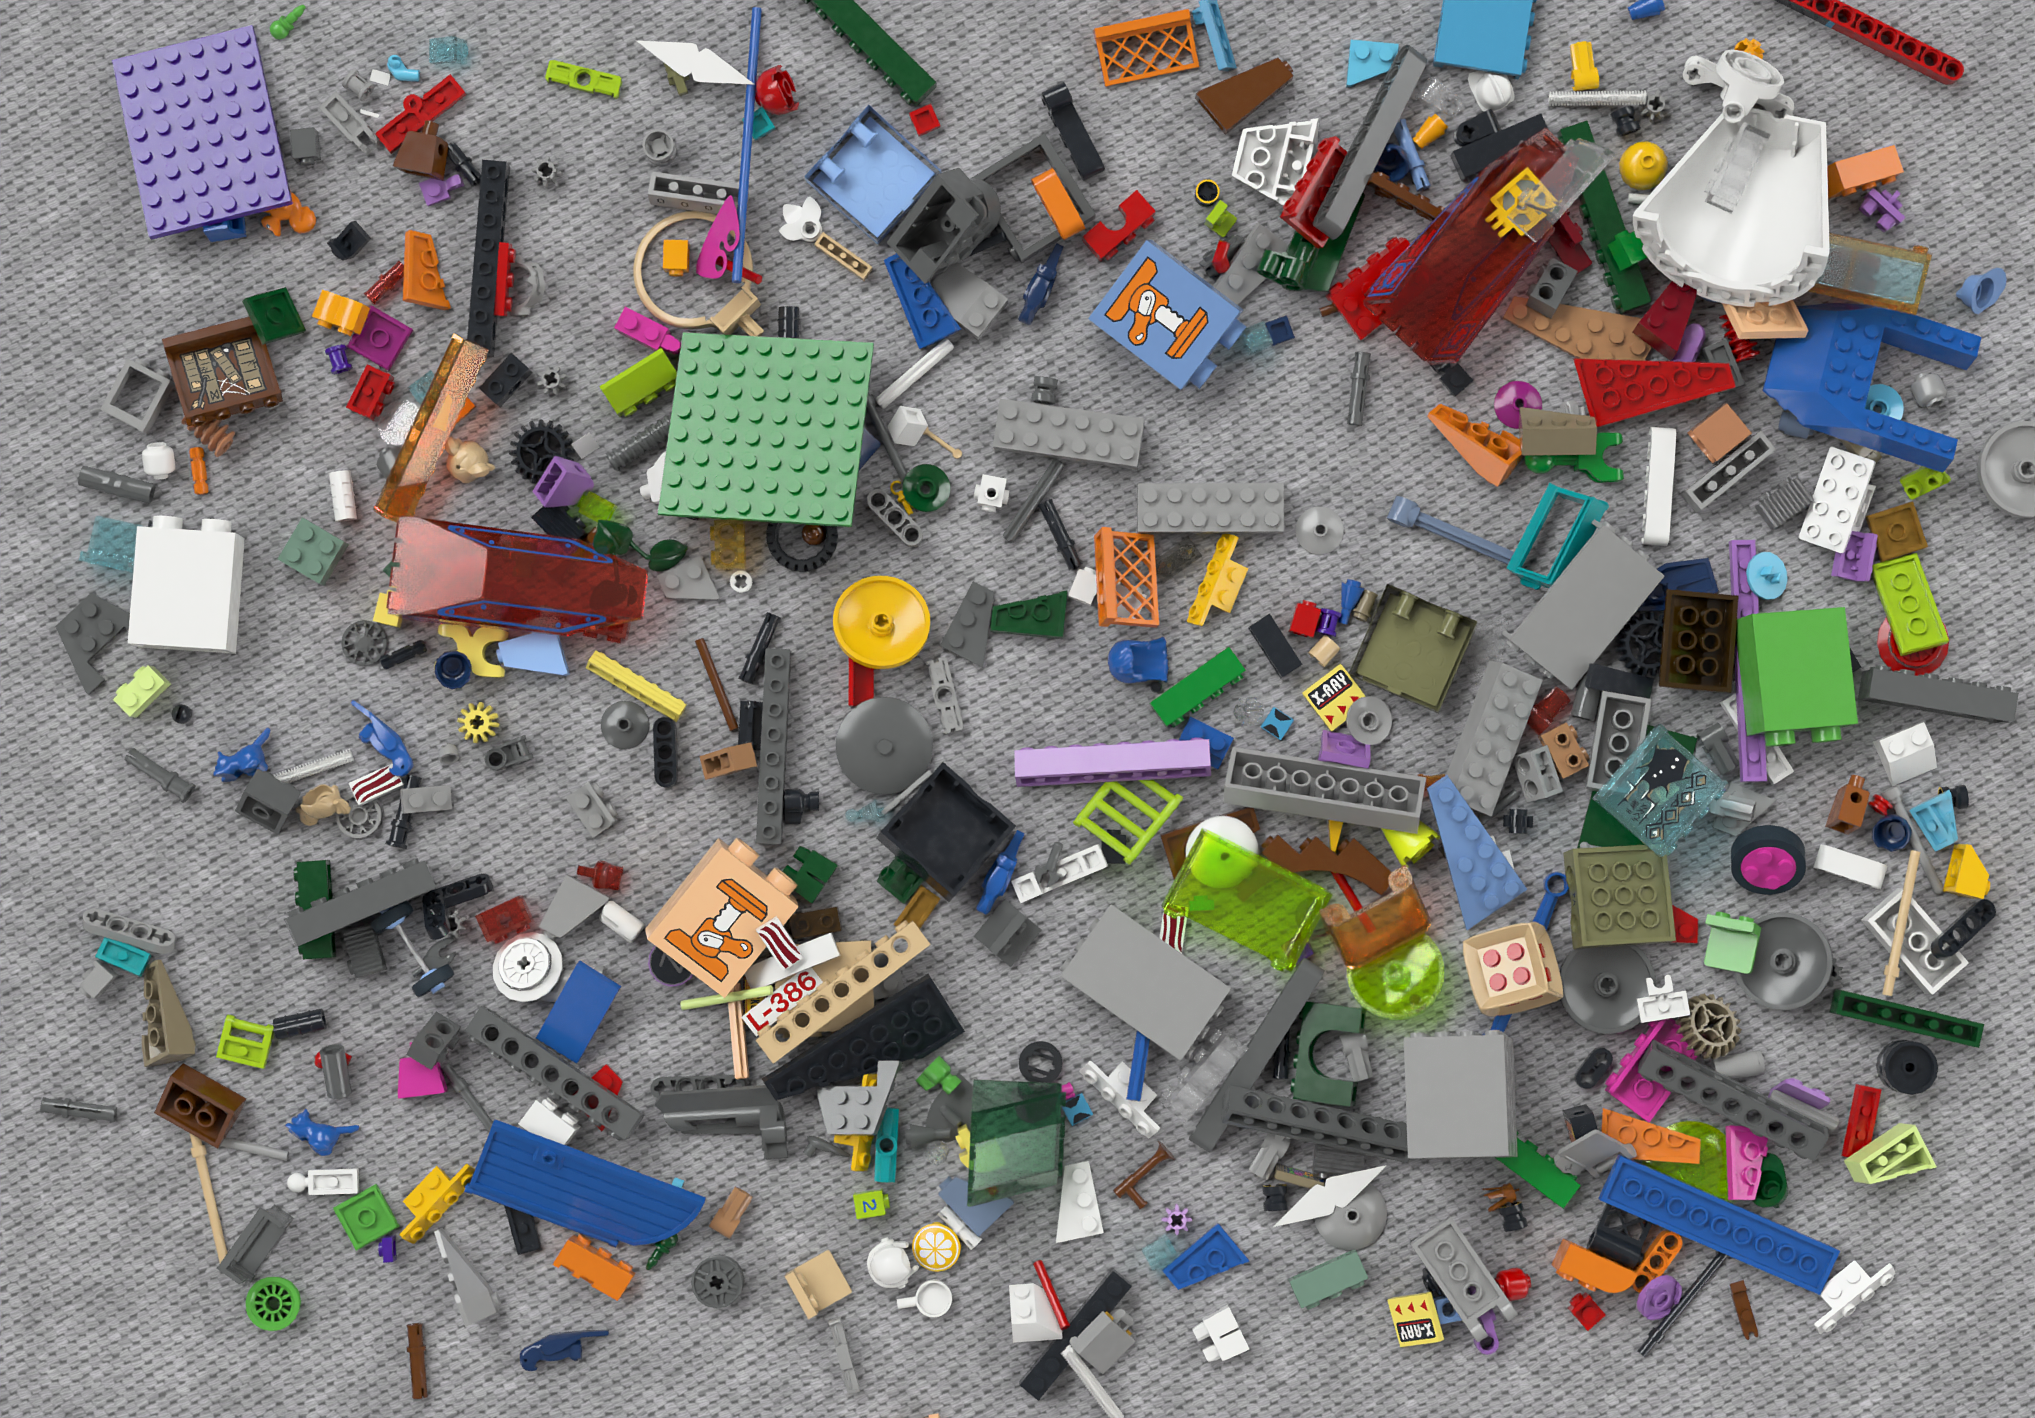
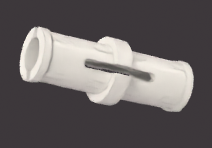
M948 1204L937 1214L970 1250L982 1240Z

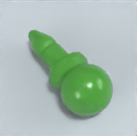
M300 5L294 8L293 12H290L286 17L282 15L279 18L280 20L274 21L270 25V34L279 40L287 37L289 30L294 28L292 24L298 17L302 16L306 6Z

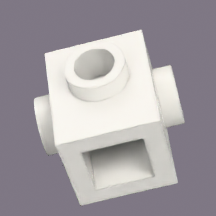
M982 475L981 485L976 484L974 499H978L977 505L982 506L981 510L995 513L996 509H1002V504L1007 505L1010 491L1005 490L1007 479ZM990 491L996 493L994 497H989L987 494Z

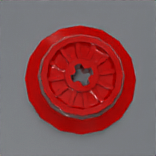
M1887 617L1881 624L1877 637L1879 655L1886 666L1891 667L1892 671H1900V669L1915 671L1914 676L1924 675V673L1930 674L1941 666L1948 654L1949 642L1901 656ZM1943 623L1944 628H1945V631H1946L1947 636H1948L1947 628H1946L1945 624Z

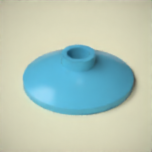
M1883 384L1870 386L1865 409L1873 411V407L1878 405L1881 407L1880 414L1901 420L1904 406L1898 392L1892 387Z

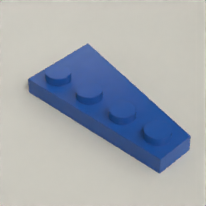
M897 253L884 260L919 349L926 348L961 330L929 282L925 284Z

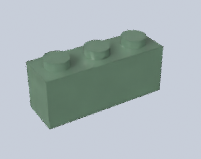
M1354 1249L1289 1278L1288 1281L1301 1309L1306 1307L1309 1310L1320 1305L1319 1301L1326 1297L1331 1300L1342 1295V1290L1351 1287L1353 1290L1365 1284L1364 1280L1368 1279V1276L1357 1251Z

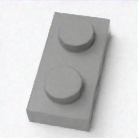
M450 785L400 789L401 807L404 814L452 809Z

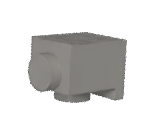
M95 960L92 963L95 968L91 967L82 976L84 981L79 985V991L89 999L91 997L100 998L119 976L101 960Z

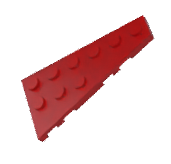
M1573 359L1590 417H1595L1597 427L1736 387L1730 363Z

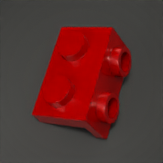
M367 364L346 408L374 421L375 417H379L384 409L385 404H383L386 395H390L394 389L395 382L393 380L395 377Z

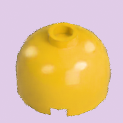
M1649 141L1637 142L1629 146L1621 155L1619 161L1621 177L1628 186L1637 190H1648L1658 186L1665 178L1668 169V159L1664 150L1657 144Z

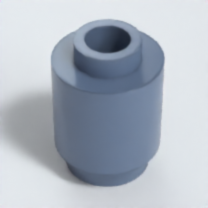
M1790 411L1782 412L1778 430L1783 431V434L1807 439L1808 435H1813L1814 430L1803 427L1793 413Z

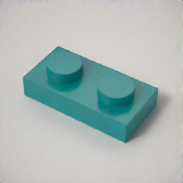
M104 937L95 955L96 959L138 977L142 976L152 956L150 953L129 944Z

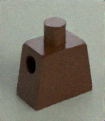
M426 120L422 133L407 132L393 167L403 173L443 181L448 143L436 136L439 124Z

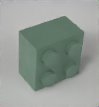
M302 517L279 555L278 560L325 586L349 544Z

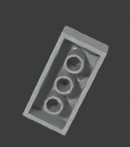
M1602 691L1584 789L1626 796L1631 790L1627 780L1633 785L1638 782L1640 768H1636L1641 765L1651 699ZM1636 791L1632 793L1630 797H1634L1636 795Z

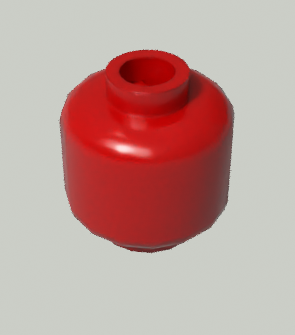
M1518 1267L1502 1270L1497 1273L1494 1279L1509 1302L1525 1298L1528 1295L1529 1288H1531L1529 1275L1525 1274Z

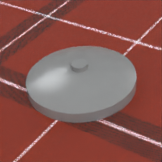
M2032 421L2014 422L1994 432L1983 445L1978 458V479L1984 494L2000 511L2018 518H2035V422Z

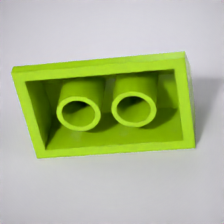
M660 348L599 387L619 417L622 415L629 417L637 411L636 407L643 402L647 405L658 398L657 394L664 389L666 392L674 389L677 372L663 349Z

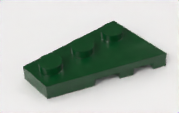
M1067 590L1048 596H1038L1030 600H1020L993 606L990 632L1063 639Z

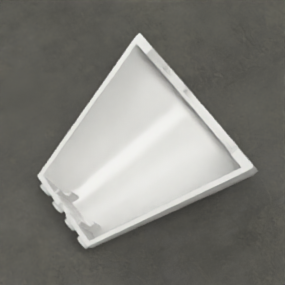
M1737 105L1729 106V109L1732 111L1741 110ZM1752 108L1741 121L1730 123L1725 120L1722 113L1634 212L1633 227L1635 235L1644 244L1642 250L1659 271L1679 286L1683 287L1685 283L1697 289V295L1729 305L1754 307L1756 302H1769V306L1793 300L1810 290L1815 285L1816 280L1822 276L1830 253L1826 122L1785 115L1779 119L1775 118L1770 111Z

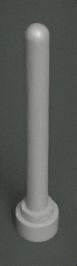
M1898 784L1882 791L1883 798L1893 805L1897 815L1906 819L1912 829L1910 843L1914 851L1921 852L1919 861L1933 891L1936 894H1941L1943 886L1901 801L1903 799V792L1900 785Z

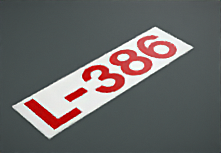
M812 967L801 971L775 990L773 995L766 997L741 1018L755 1036H758V1031L768 1024L772 1025L777 1021L779 1015L787 1009L791 1010L795 1007L800 999L814 992L816 987L822 984L823 981Z

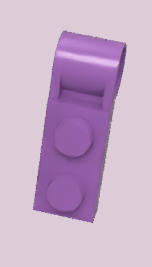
M1474 1286L1468 1287L1470 1295L1475 1294L1476 1288ZM1492 1308L1479 1317L1483 1329L1492 1338L1491 1345L1487 1348H1482L1480 1342L1477 1343L1474 1339L1476 1348L1481 1353L1487 1355L1494 1353L1499 1346L1493 1324L1496 1316Z

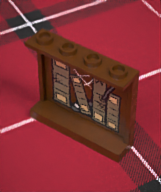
M250 317L162 339L187 427L192 425L194 427L203 426L207 421L215 419L226 420L234 414H248L257 408L264 406L271 408L277 406L279 402H283L281 389L276 379L266 344L262 345Z

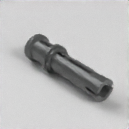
M135 748L130 749L128 752L132 756H125L124 760L126 762H129L159 782L164 791L172 792L179 797V801L182 803L186 802L195 790V784L187 783L178 777L179 774L177 772H168Z

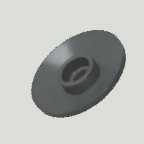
M616 702L609 706L602 716V734L606 741L616 748H634L643 742L648 734V716L644 709L634 702ZM622 720L628 721V727L626 729L620 728V722Z

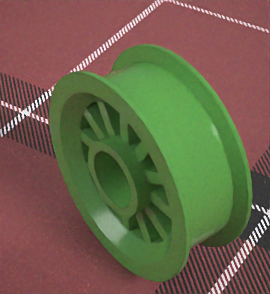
M266 1277L257 1281L250 1288L246 1297L248 1317L257 1327L267 1331H277L289 1326L296 1318L301 1305L300 1294L296 1286L291 1281L282 1277ZM287 1290L288 1294L283 1295V1292ZM290 1296L291 1301H286V1298ZM270 1297L278 1298L280 1302L278 1309H273L269 1305ZM263 1310L266 1311V1313L264 1314V1316L261 1314V1312H262Z

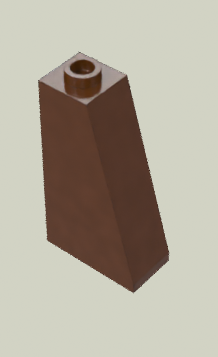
M1275 58L1198 91L1195 99L1226 135L1289 84L1294 76L1292 74L1293 69L1285 60L1282 62L1279 58Z

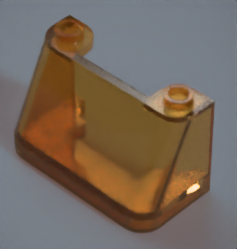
M1406 865L1394 870L1388 877V883L1392 890L1391 893L1349 915L1346 908L1340 904H1332L1319 911L1326 934L1346 967L1350 969L1361 968L1429 930L1431 926L1429 914Z

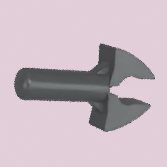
M1054 842L1046 865L1043 867L1037 865L1035 867V876L1038 884L1042 882L1044 873L1049 871L1050 880L1046 888L1055 884L1062 877V874L1057 873L1055 868L1063 848L1062 843Z

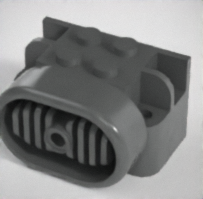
M960 168L939 173L887 241V244L926 284L934 274H942L950 265L968 258L975 247L991 234L998 224L1001 214L998 195L987 182L977 178L969 179Z

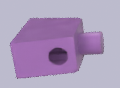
M554 456L535 486L533 493L544 507L569 506L578 503L584 492H591L594 483L581 464Z

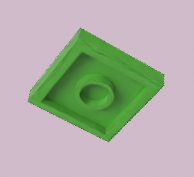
M377 1184L333 1207L356 1251L400 1227Z

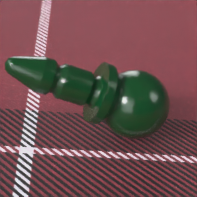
M677 1234L655 1242L656 1249L647 1261L646 1270L656 1266L663 1254H669L670 1249L676 1246L678 1242Z

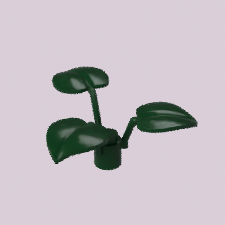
M598 520L593 547L599 554L612 555L615 580L614 582L605 580L595 587L589 601L591 610H607L618 606L628 595L627 587L624 584H619L620 577L616 554L623 555L627 553L629 546H631L643 558L650 560L648 563L650 570L660 572L674 567L682 560L688 550L687 544L672 539L662 540L652 547L650 555H648L633 542V532L628 526L614 521Z

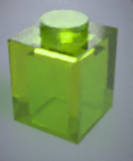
M591 491L587 495L583 494L577 505L580 508L578 513L598 523V520L610 521L617 508L614 503Z

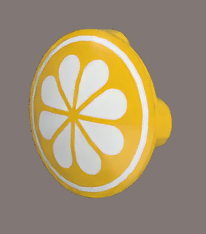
M933 1222L922 1227L916 1233L912 1243V1251L917 1262L922 1267L931 1271H944L952 1267L958 1260L961 1250V1242L955 1232L940 1222Z

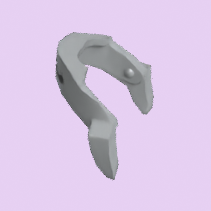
M518 255L515 258V263H511V267L525 268L529 271L530 277L527 279V283L532 286V292L524 303L512 307V311L509 312L511 316L528 315L530 307L542 301L545 290L541 267L537 262H524L521 255Z

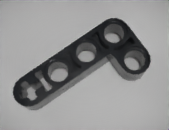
M1062 82L1042 92V102L1044 106H1047L1048 114L1054 126L1058 127L1059 135L1065 147L1069 149L1070 157L1082 180L1085 181L1105 171L1104 164L1073 105V99L1066 84Z

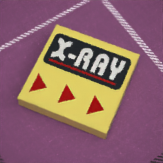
M1341 664L1302 693L1330 731H1333L1346 721L1347 712L1357 699L1366 697Z
M1431 1292L1393 1297L1387 1300L1400 1347L1435 1343L1444 1340Z

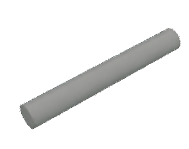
M225 1137L220 1145L287 1161L289 1151Z

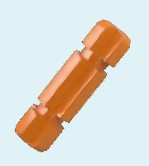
M194 447L189 450L190 458L193 459L191 461L193 481L195 482L193 485L194 493L204 495L209 492L208 484L205 483L207 474L205 461L203 460L204 449Z

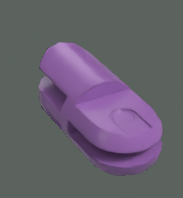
M1692 323L1686 326L1678 352L1671 361L1696 362L1706 336L1705 330L1701 325Z

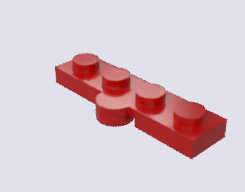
M450 74L425 93L423 98L415 94L406 96L403 101L405 110L375 134L392 154L401 147L407 132H420L423 130L426 120L433 122L467 94Z

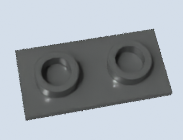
M1231 235L1223 240L1230 243L1227 258L1230 261L1242 246L1241 242L1245 240L1239 235ZM1215 249L1206 252L1203 255V260L1199 262L1201 266L1207 268L1205 272L1210 278L1221 274L1216 272L1212 264Z

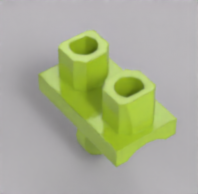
M1921 466L1919 469L1901 477L1899 481L1908 497L1913 500L1949 483L1951 478L1945 471L1942 473Z

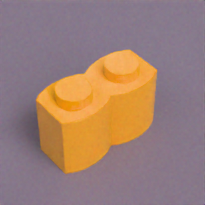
M322 290L312 317L318 320V325L330 330L332 326L338 327V332L351 337L352 333L360 335L370 308L355 300Z

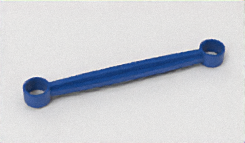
M1559 872L1550 873L1545 877L1543 888L1546 893L1532 921L1542 924L1546 931L1558 897L1564 895L1569 889L1566 876ZM1553 876H1559L1564 881V889L1560 893H1552L1548 889V881ZM1512 1014L1495 1016L1490 1030L1504 1032Z

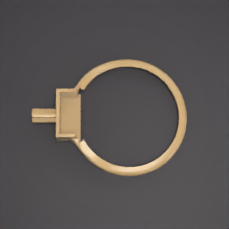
M698 211L680 212L661 220L649 230L637 249L633 275L635 287L641 301L656 318L666 324L682 329L694 330L714 327L724 335H731L740 326L749 336H762L764 330L750 317L761 306V303L751 292L752 282L743 277L742 282L745 284L741 287L742 290L714 317L707 321L705 316L699 318H678L665 313L652 302L644 288L641 266L645 252L654 237L673 223L690 218L714 222L717 215ZM731 230L729 233L735 239V232ZM745 240L743 267L753 271L752 255Z

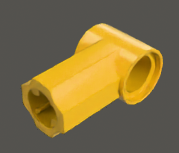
M1583 41L1571 44L1570 53L1573 68L1571 79H1574L1573 91L1598 89L1599 74L1597 68L1594 67L1591 42Z

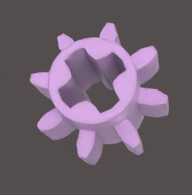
M1175 1204L1174 1210L1166 1207L1168 1215L1161 1218L1162 1221L1169 1223L1165 1230L1168 1231L1173 1228L1176 1235H1178L1179 1229L1183 1228L1185 1231H1188L1186 1222L1192 1221V1218L1185 1217L1188 1208L1186 1207L1181 1211L1178 1204ZM1173 1214L1176 1216L1182 1215V1223L1180 1225L1178 1223L1171 1224L1173 1221L1171 1216Z

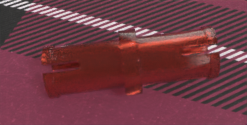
M398 260L384 275L378 276L379 280L363 294L375 305L389 290L392 291L395 288L394 285L404 277V265Z

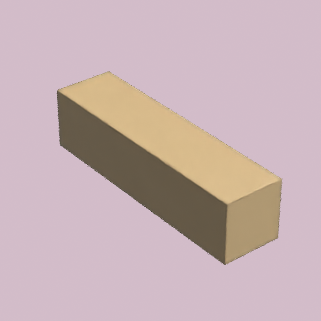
M824 232L814 244L817 249L863 281L873 270L872 266Z

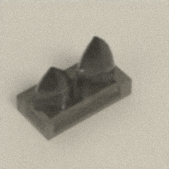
M1189 536L1155 559L1156 576L1162 584L1202 557Z

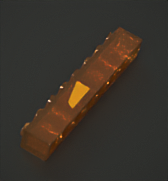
M457 334L453 335L373 510L382 517L408 526L410 520L414 517L418 502L425 493V487L430 476L435 471L436 463L441 453L445 450L446 442L450 433L455 428L459 413L464 408L466 398L476 382L477 374L486 361V355L489 350L480 344Z

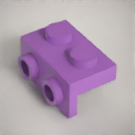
M1852 531L1845 552H1835L1831 576L1855 582H1869L1878 535Z

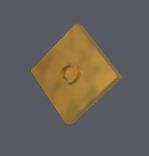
M1913 501L1865 516L1870 533L1878 535L1876 551L1880 562L1928 547Z

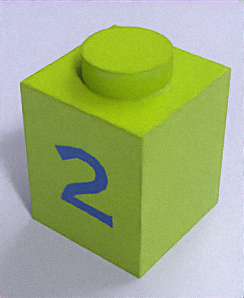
M883 1188L853 1194L856 1219L886 1215V1209L890 1208L888 1193H883Z

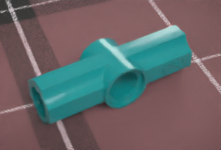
M887 1107L877 1133L874 1181L889 1183L896 1181L899 1108ZM884 1138L891 1139L894 1144L893 1149L884 1151L880 1147V1141Z

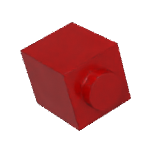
M1303 600L1302 604L1297 603L1288 632L1312 639L1321 609L1316 608L1317 604Z

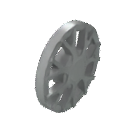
M350 794L344 798L346 802L349 801L350 813L349 815L336 813L337 825L349 837L357 839L366 838L372 835L380 826L382 820L381 807L376 800L372 801L373 804L368 810L363 805L353 807L351 799L355 797L354 794ZM377 811V819H369V812ZM349 818L352 823L344 828L341 821ZM367 821L374 826L368 832L363 826ZM354 825L360 826L359 834H352Z

